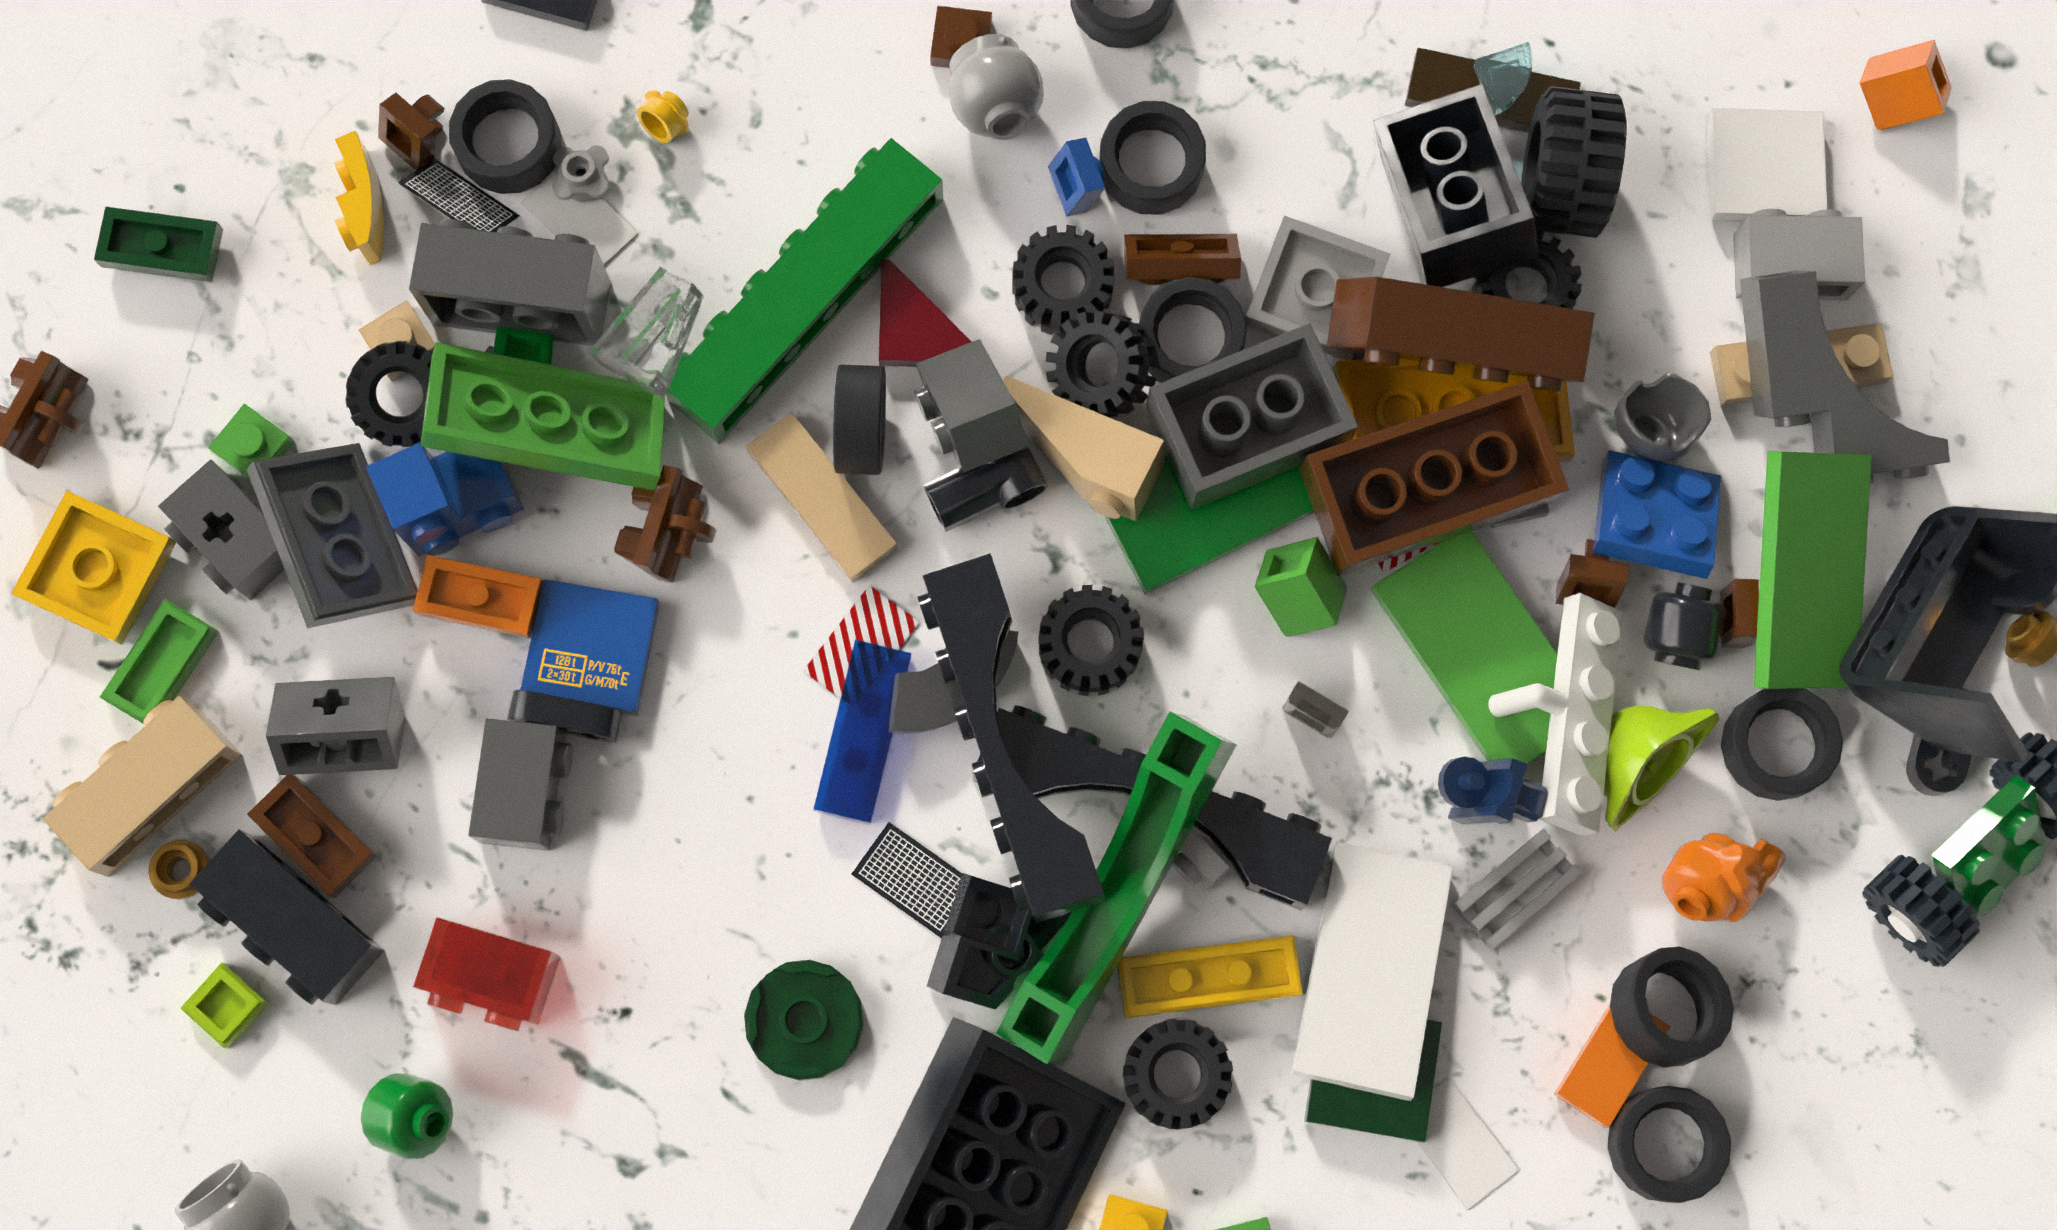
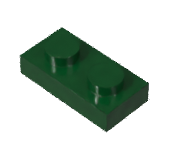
M105 206L94 261L102 268L213 282L223 228L217 221Z

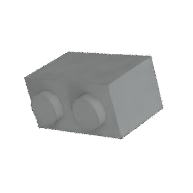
M1762 209L1748 215L1733 234L1736 298H1742L1740 279L1795 270L1816 271L1819 300H1848L1865 283L1862 217H1842V213L1837 210H1819L1808 214V216H1786V212L1781 209Z

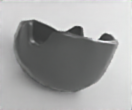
M1666 373L1658 380L1649 384H1643L1641 380L1636 381L1624 393L1614 411L1618 435L1629 449L1639 457L1657 461H1672L1686 455L1696 445L1712 420L1709 401L1695 384L1672 373Z

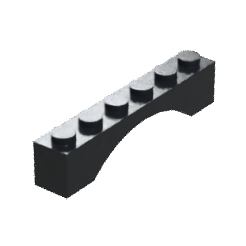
M991 553L922 575L928 593L917 596L928 630L939 627L946 647L935 651L945 684L949 685L957 682L964 704L953 707L964 741L975 738L982 760L971 763L982 798L994 794L1001 817L990 820L992 830L1001 855L1012 851L1019 874L1008 877L1019 912L1031 909L1036 923L1105 901L1085 835L1060 820L1033 795L1014 768L1003 743L997 716L996 680L1002 648L1013 620Z
M1014 705L1012 712L998 708L997 716L1004 746L1014 768L1036 798L1042 799L1055 794L1081 791L1131 795L1140 765L1146 754L1124 748L1121 755L1099 747L1101 739L1096 735L1075 727H1069L1066 734L1045 726L1047 720L1045 716L1022 706ZM981 754L977 761L982 760ZM973 771V773H972V774H973V782L977 783V780H976V777H975V774H974V771ZM1212 791L1193 826L1206 835L1227 858L1247 890L1300 911L1308 905L1332 841L1331 837L1320 833L1322 825L1312 819L1294 813H1289L1285 820L1264 812L1267 804L1245 793L1234 791L1232 797L1229 798Z

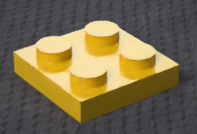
M66 490L11 594L95 634L123 645L176 542L167 535Z

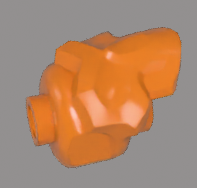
M1706 834L1701 840H1692L1679 847L1662 876L1663 890L1676 911L1687 919L1704 922L1720 920L1737 922L1751 911L1758 896L1762 895L1764 889L1775 880L1786 860L1785 854L1778 847L1763 839H1759L1751 847L1740 842L1737 843L1722 834Z

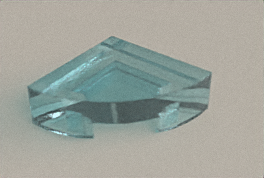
M1529 41L1476 59L1473 67L1480 84L1484 86L1495 116L1506 111L1515 103L1529 81L1533 63Z

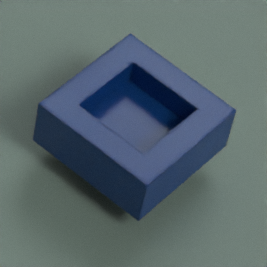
M1087 138L1066 141L1048 165V169L1067 217L1086 213L1104 191L1105 185L1102 165L1098 158L1093 156Z

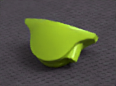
M1633 706L1612 715L1603 795L1607 797L1605 821L1614 832L1653 800L1684 767L1719 722L1720 718L1716 711L1711 708H1705L1697 711L1677 713L1652 706Z

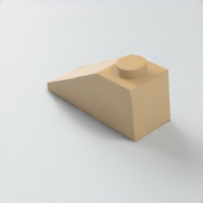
M1006 376L1003 382L1016 403L1023 430L1085 501H1088L1089 506L1103 516L1118 519L1121 515L1137 521L1165 465L1164 440Z

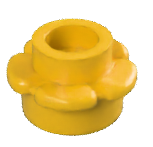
M650 90L645 94L647 101L637 109V117L642 127L650 136L659 142L669 143L675 136L679 137L681 134L685 135L688 132L689 125L686 118L689 112L685 103L676 94L670 91H665L661 94L657 90Z

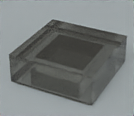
M1299 681L1282 707L1284 709L1283 712L1327 738L1334 736L1349 712Z

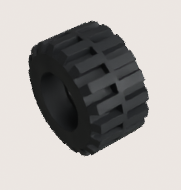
M1550 86L1547 87L1539 99L1528 133L1521 185L1533 213L1535 229L1537 231L1597 238L1609 222L1619 192L1627 136L1626 112L1622 98L1618 94Z

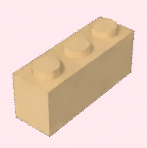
M180 695L174 701L166 700L153 708L143 721L145 727L128 742L126 740L120 741L104 752L98 761L100 767L83 782L77 781L64 788L53 800L52 805L54 808L42 818L89 871L109 877L242 756L197 705Z

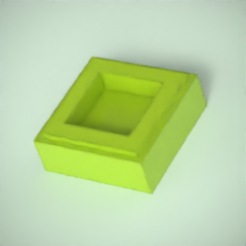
M221 962L180 1009L223 1048H230L270 1002L228 964Z

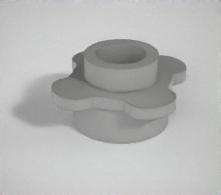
M598 145L591 146L588 150L573 151L569 147L558 149L553 156V162L557 167V180L552 185L555 195L562 200L572 198L581 202L591 201L604 196L609 189L607 176L604 171V166L609 161L607 151ZM577 170H586L583 176L579 177L576 175Z

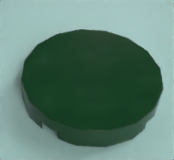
M810 959L786 962L766 974L751 991L744 1013L746 1039L758 1060L775 1074L798 1081L823 1078L843 1067L857 1050L864 1028L862 1002L851 981L833 966Z

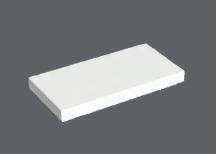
M1336 842L1333 849L1291 1075L1411 1101L1414 1098L1453 867Z

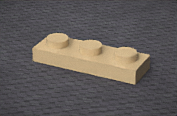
M1882 323L1826 330L1837 359L1856 387L1885 384L1893 378ZM1739 342L1715 346L1709 353L1720 406L1753 402L1747 343Z

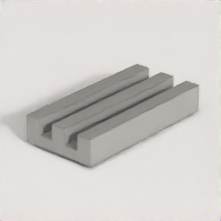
M1544 828L1452 905L1491 951L1496 949L1583 874L1576 865L1572 866L1565 858L1567 855L1560 846L1557 848L1550 840L1551 836ZM1537 849H1540L1546 858L1477 915L1470 906ZM1555 866L1561 873V876L1493 933L1486 924Z

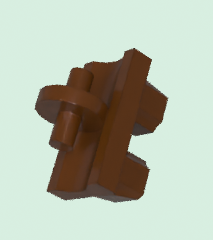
M44 351L39 353L37 359L19 358L10 374L11 385L19 389L9 408L0 405V448L37 469L42 465L50 448L54 446L62 429L80 435L85 424L72 416L71 413L89 380L66 366L54 355Z
M663 465L655 491L633 487L631 493L632 504L641 510L648 511L643 529L625 525L619 531L614 551L655 579L673 583L681 557L691 558L696 541L712 543L717 530L713 526L702 522L707 503L699 500L703 486L685 477L680 468Z

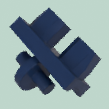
M1457 757L1443 765L1438 778L1441 796L1448 804L1453 806L1450 809L1448 819L1461 824L1492 822L1506 824L1510 823L1513 817L1525 822H1537L1547 794V788L1524 779L1528 764L1514 758L1480 762L1472 757Z

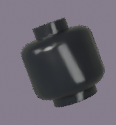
M1677 582L1675 593L1662 592L1654 596L1644 635L1646 647L1656 652L1654 661L1700 670L1702 662H1710L1718 657L1727 621V611L1721 604L1710 601L1712 589Z

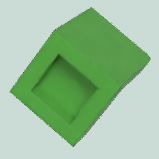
M1318 537L1267 550L1254 586L1278 627L1287 637L1336 626L1347 592L1345 582L1341 576H1337L1333 562Z

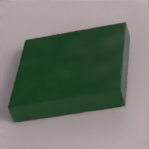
M1427 1020L1415 1093L1411 1101L1310 1079L1304 1122L1425 1142L1442 1022Z

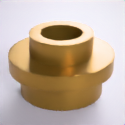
M2046 611L2022 615L2016 619L2006 633V655L2014 662L2026 663L2030 667H2037L2046 663L2057 652V620Z
M181 839L169 841L160 846L150 860L148 870L150 882L156 891L165 897L177 900L190 898L198 892L189 883L210 861L203 848L196 843ZM180 860H187L190 864L189 875L183 880H175L173 877L174 865Z

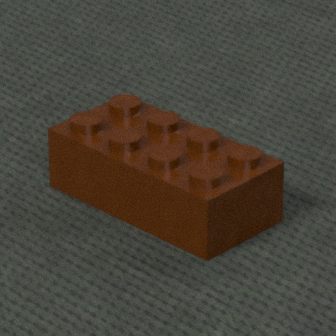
M1528 380L1309 454L1298 468L1337 576L1554 503L1569 491Z

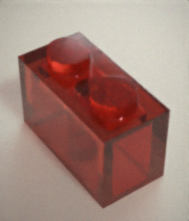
M436 917L413 987L430 992L427 1001L428 1005L462 1014L465 1003L487 1009L484 1018L485 1022L519 1031L522 1020L539 1025L561 956L546 949Z

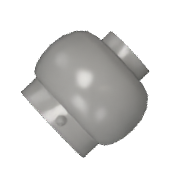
M987 34L974 38L962 45L953 54L949 63L952 76L949 82V96L952 111L962 125L971 133L995 139H1009L1022 133L1039 112L1044 97L1041 73L1032 59L1019 49L1017 43L1011 37L1002 34Z
M236 1159L211 1173L190 1190L175 1207L174 1213L185 1225L184 1230H285L289 1223L290 1209L285 1194L273 1179L260 1172H251L241 1159Z

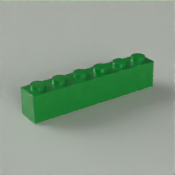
M890 138L880 150L873 147L863 155L854 169L856 176L842 191L839 188H835L826 195L817 209L818 217L807 229L803 231L799 228L792 232L779 250L781 257L767 272L760 269L754 273L741 291L743 298L729 313L723 310L715 315L703 331L705 339L691 354L687 352L681 353L667 368L664 374L666 381L662 384L668 401L718 444L725 439L881 268L882 260H889L944 200L942 179L893 138Z

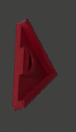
M882 260L879 366L917 367L916 364L972 342L891 260Z

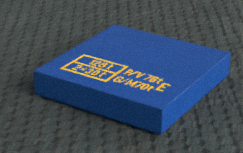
M544 579L520 690L590 702L614 708L623 713L638 715L660 601L658 598Z

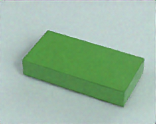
M164 599L99 698L143 723L147 714L157 705L166 700L174 701L219 631L167 599Z

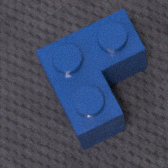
M420 442L366 466L393 530L417 556L425 553L432 556L444 554L459 545V538L479 529L484 533L498 530L508 525L514 519L513 514L524 510L504 462L452 452H444L432 457L425 447H420Z

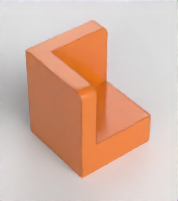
M1935 39L1871 57L1867 61L1859 83L1875 126L1879 130L1944 114L1952 89Z

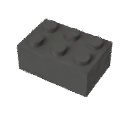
M443 219L440 221V225L421 223L409 290L434 326L496 333V326L551 334L554 335L553 341L600 347L611 281L596 246L591 245L583 237L572 234H558L554 240L532 237V234L524 229L509 226L499 227L497 232L475 230L473 225L464 221Z
M1311 323L1149 388L1146 403L1148 415L1158 437L1164 440L1165 453L1191 511L1295 469L1302 464L1307 455L1353 440L1358 429L1357 422Z

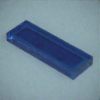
M855 640L813 812L867 825L871 824L892 738V733H888L894 679L896 674L908 672L912 653Z

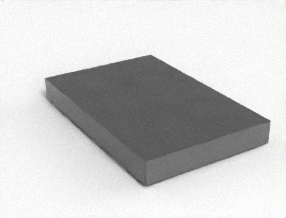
M360 443L253 461L247 469L307 629L413 606L418 590L402 549L367 471L366 466H368Z

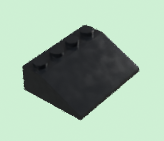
M953 1017L849 1230H1067L1126 1103L1052 1064L1042 1062L1023 1049L980 1027Z

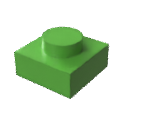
M244 403L208 449L250 480L247 469L253 461L284 456L295 441Z

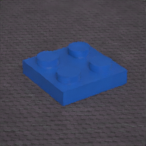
M1608 450L1602 464L1593 553L1707 579L1714 567L1721 475Z

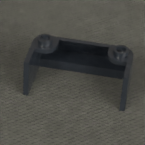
M1951 506L1929 515L1918 528L1840 663V676L1851 693L1939 750L2024 763L2029 753L1992 693L1964 690L1962 687L2004 613L2027 615L2040 612L2057 598V514Z

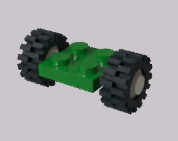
M2031 732L2026 733L2020 738L2029 753L2024 763L1998 759L1991 766L1992 768L1989 772L1990 776L1994 778L1992 783L1999 791L1932 854L1937 877L1932 874L1931 867L1922 862L1919 865L1917 860L1911 856L1898 855L1863 888L1862 895L1867 899L1865 903L1869 910L1877 913L1874 917L1879 924L1886 925L1890 929L1888 933L1894 939L1898 937L1903 942V947L1910 953L1916 951L1919 959L1926 963L1930 961L1936 967L1946 966L1980 933L1978 928L1980 923L1976 917L1979 914L1986 915L1990 913L2000 902L2004 890L2020 874L2022 876L2028 875L2040 864L2046 850L2043 831L2045 836L2052 840L2057 837V741L2054 739L2048 742L2043 734L2036 733L2033 735Z

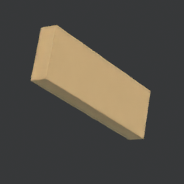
M792 412L746 446L748 453L852 583L898 548L895 540L842 474L835 473L834 464Z

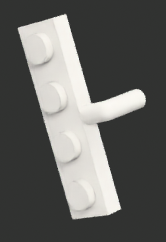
M1579 593L1564 598L1554 689L1536 683L1494 694L1489 699V709L1495 717H1503L1534 708L1550 713L1542 786L1547 788V794L1539 819L1578 835L1586 836L1599 833L1623 612Z

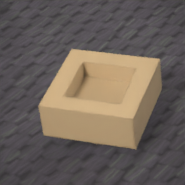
M407 300L358 329L370 350L385 342L407 341V343L419 344L433 354L435 343ZM395 371L387 374V376L393 382L405 375L406 372Z

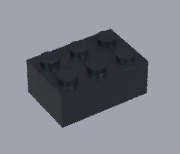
M1483 84L1373 120L1381 161L1426 285L1445 287L1539 256L1534 216Z

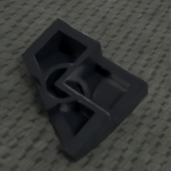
M962 873L926 986L944 995L996 1010L1013 991L1017 977L1036 966L1044 955L1041 950L1063 927L1072 912L1036 923L1031 909L1019 912L1012 888Z

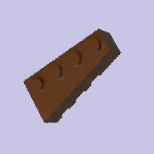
M1378 276L1337 279L1326 348L1365 353V362L1399 366L1400 358L1420 361L1418 370L1453 375L1455 366L1474 369L1472 379L1507 383L1509 374L1527 377L1530 387L1533 389L1561 392L1562 382H1584L1595 313Z

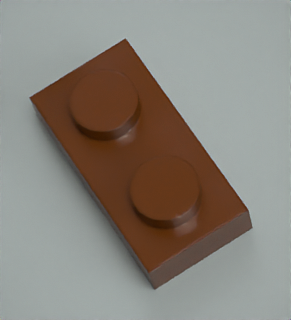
M1124 234L1126 280H1138L1144 284L1158 285L1166 283L1169 279H1182L1185 277L1209 279L1217 284L1226 279H1240L1241 254L1237 234Z
M286 775L247 813L329 897L334 899L377 857L296 775Z

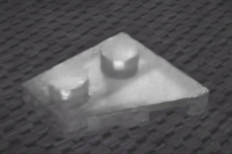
M659 267L588 353L604 368L662 399L668 392L704 295L691 281Z

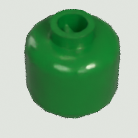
M407 1073L390 1074L380 1079L369 1090L363 1102L360 1118L362 1131L369 1143L382 1151L406 1159L424 1158L434 1153L445 1142L452 1126L453 1107L451 1098L446 1090L433 1081Z

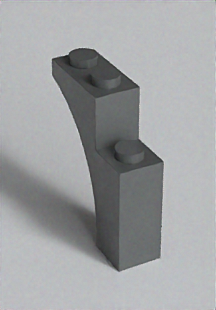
M1795 270L1740 279L1755 416L1774 419L1775 427H1790L1812 423L1814 453L1872 455L1870 484L1874 483L1873 474L1893 471L1894 478L1921 477L1930 474L1929 465L1950 462L1948 439L1918 432L1893 420L1875 407L1847 376L1827 336L1821 314L1816 271Z

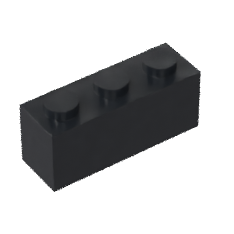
M240 829L189 883L203 896L197 904L199 908L223 927H226L230 921L247 935L241 942L243 947L267 966L274 960L277 961L291 974L285 983L298 996L311 1005L317 999L337 1005L385 951L258 838Z

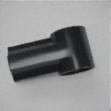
M1029 447L964 473L961 468L956 469L925 484L924 490L939 523L945 532H948L1000 506L1002 509H1011L1022 505L1043 493L1047 489L1048 484Z

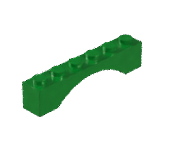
M1169 711L1140 765L1125 811L1096 869L1105 901L1072 911L1047 951L1024 980L996 1034L1046 1064L1067 1060L1237 744L1187 716Z

